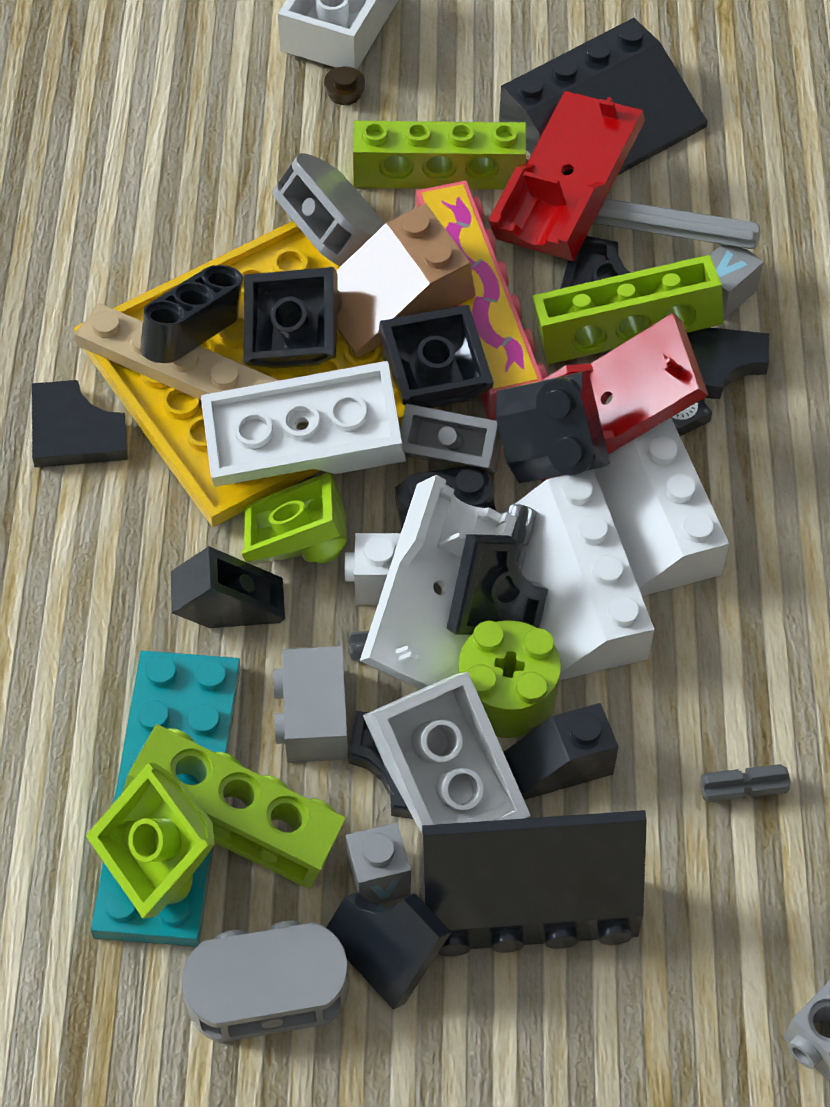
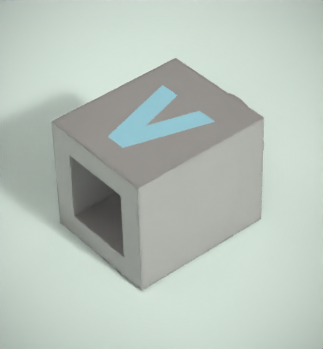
M721 244L710 256L722 284L723 317L726 319L757 291L763 261L758 259L748 249Z
M398 823L346 835L347 863L355 892L357 891L374 904L411 895V868Z

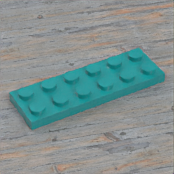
M140 651L114 802L122 794L127 775L156 724L166 729L181 730L188 734L194 740V743L213 752L228 754L241 669L239 658ZM190 774L177 775L179 780L185 784H199L198 780ZM214 846L193 873L192 886L188 895L179 903L166 905L157 917H141L103 862L91 925L93 938L197 947L200 944Z

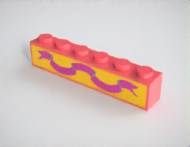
M466 180L416 190V207L426 203L470 261L476 296L458 306H470L494 382L493 388L479 396L487 418L489 420H496L497 391L541 381L548 377L546 368L543 363L537 364L534 358L535 343L532 332L529 328L523 329L520 302L516 294L510 295L507 288L509 286V278L504 261L497 262L495 257L496 243L491 228L485 229L482 223L484 215L480 198L478 196L472 197Z

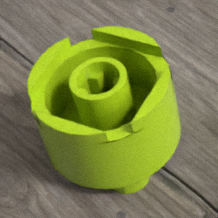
M484 621L475 627L473 634L464 643L459 656L458 673H469L496 737L516 738L530 733V729L551 717L557 701L561 664L558 651L554 645V639L547 630L519 621Z

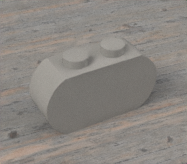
M298 154L273 189L274 198L323 256L340 267L385 225L382 219L339 170L310 154Z
M290 920L276 923L269 930L247 933L244 930L222 932L216 936V939L205 940L200 943L189 955L183 968L182 989L189 1016L195 1027L204 1036L218 1043L329 1024L342 1010L348 995V969L344 948L331 931L313 922L301 924L298 921Z

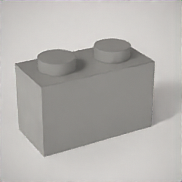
M410 404L405 405L400 430L405 456L459 467L473 466L490 473L497 472L502 447L497 421Z
M343 646L282 649L283 668L273 669L274 699H284V713H274L276 744L286 745L287 763L348 759Z

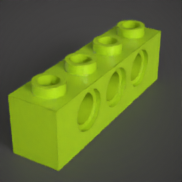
M354 120V188L426 189L466 180L469 189L504 190L515 168L526 164V122Z
M710 254L532 295L537 333L547 365L613 350L672 313L683 321L686 333L724 324L722 284Z
M156 724L127 775L122 793L148 763H157L176 778H178L177 775L179 774L194 776L199 784H185V786L213 822L214 841L216 844L310 890L346 817L336 813L331 805L322 800L308 799L289 790L287 785L276 777L270 775L261 776L241 766L236 758L227 753L213 752L194 743V740L181 730L166 729ZM224 798H239L245 803L246 808H234ZM283 820L292 827L293 832L278 830L272 821Z

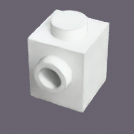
M355 533V552H345V582H354L355 606H378L401 533Z

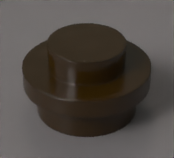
M347 66L337 67L326 74L324 89L334 103L351 105L357 102L364 92L365 77L355 68Z

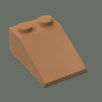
M426 203L387 222L337 270L338 290L342 297V306L337 319V330L356 358H359L382 346L378 331L380 320L452 308L476 296L470 261Z

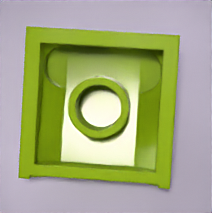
M329 472L256 499L243 507L245 511L244 550H242L241 554L245 562L259 564L302 555L303 559L308 562L323 564L336 559L347 542L346 512L338 486Z
M148 763L86 835V838L142 918L157 917L166 905L182 901L191 889L193 873L215 845L213 822L185 784L157 763Z

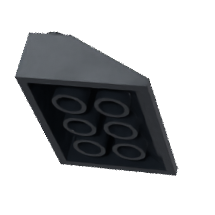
M635 18L604 32L501 86L499 122H526V150L530 154L533 153L564 91L602 100L610 97L616 104L643 110L645 122L618 175L707 127L708 123L660 41ZM568 169L563 174L570 175L574 170Z
M645 810L422 825L421 900L451 931V934L438 953L442 956L454 957L464 955L470 949L492 948L495 952L509 953L522 949L524 945L546 944L547 947L552 949H564L576 945L578 941L599 940L600 943L605 945H618L628 942L632 937H638L644 915L647 827Z

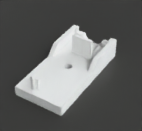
M388 361L201 395L210 474L214 487L310 469L339 474L406 461ZM300 422H307L309 424L303 430L296 428Z
M438 475L430 477L416 486L360 659L361 662L419 690L451 675L458 674L461 649L466 640L471 636L455 635L446 628L466 534L512 536L517 519L516 516L508 512L501 514L491 508L474 507L460 501L454 495L455 489L445 485L446 480ZM434 583H438L440 585V595L435 593L433 589Z

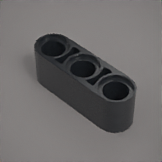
M212 265L144 307L140 346L142 356L155 363H172L233 324L238 319L243 281L242 274L230 266Z

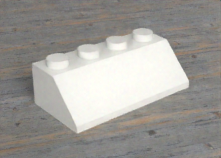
M672 418L608 455L609 465L593 469L641 596L722 575L729 542Z
M594 470L545 480L515 504L531 507L537 513L529 544L525 545L522 550L526 552L521 572L526 579L538 582L548 588L540 628L547 630L554 639V645L558 651L561 664L559 680L648 660L654 627Z

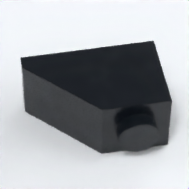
M208 546L171 571L172 614L207 628L275 624L285 620L283 578Z
M601 703L550 717L503 753L522 797L526 800L613 775L619 746Z

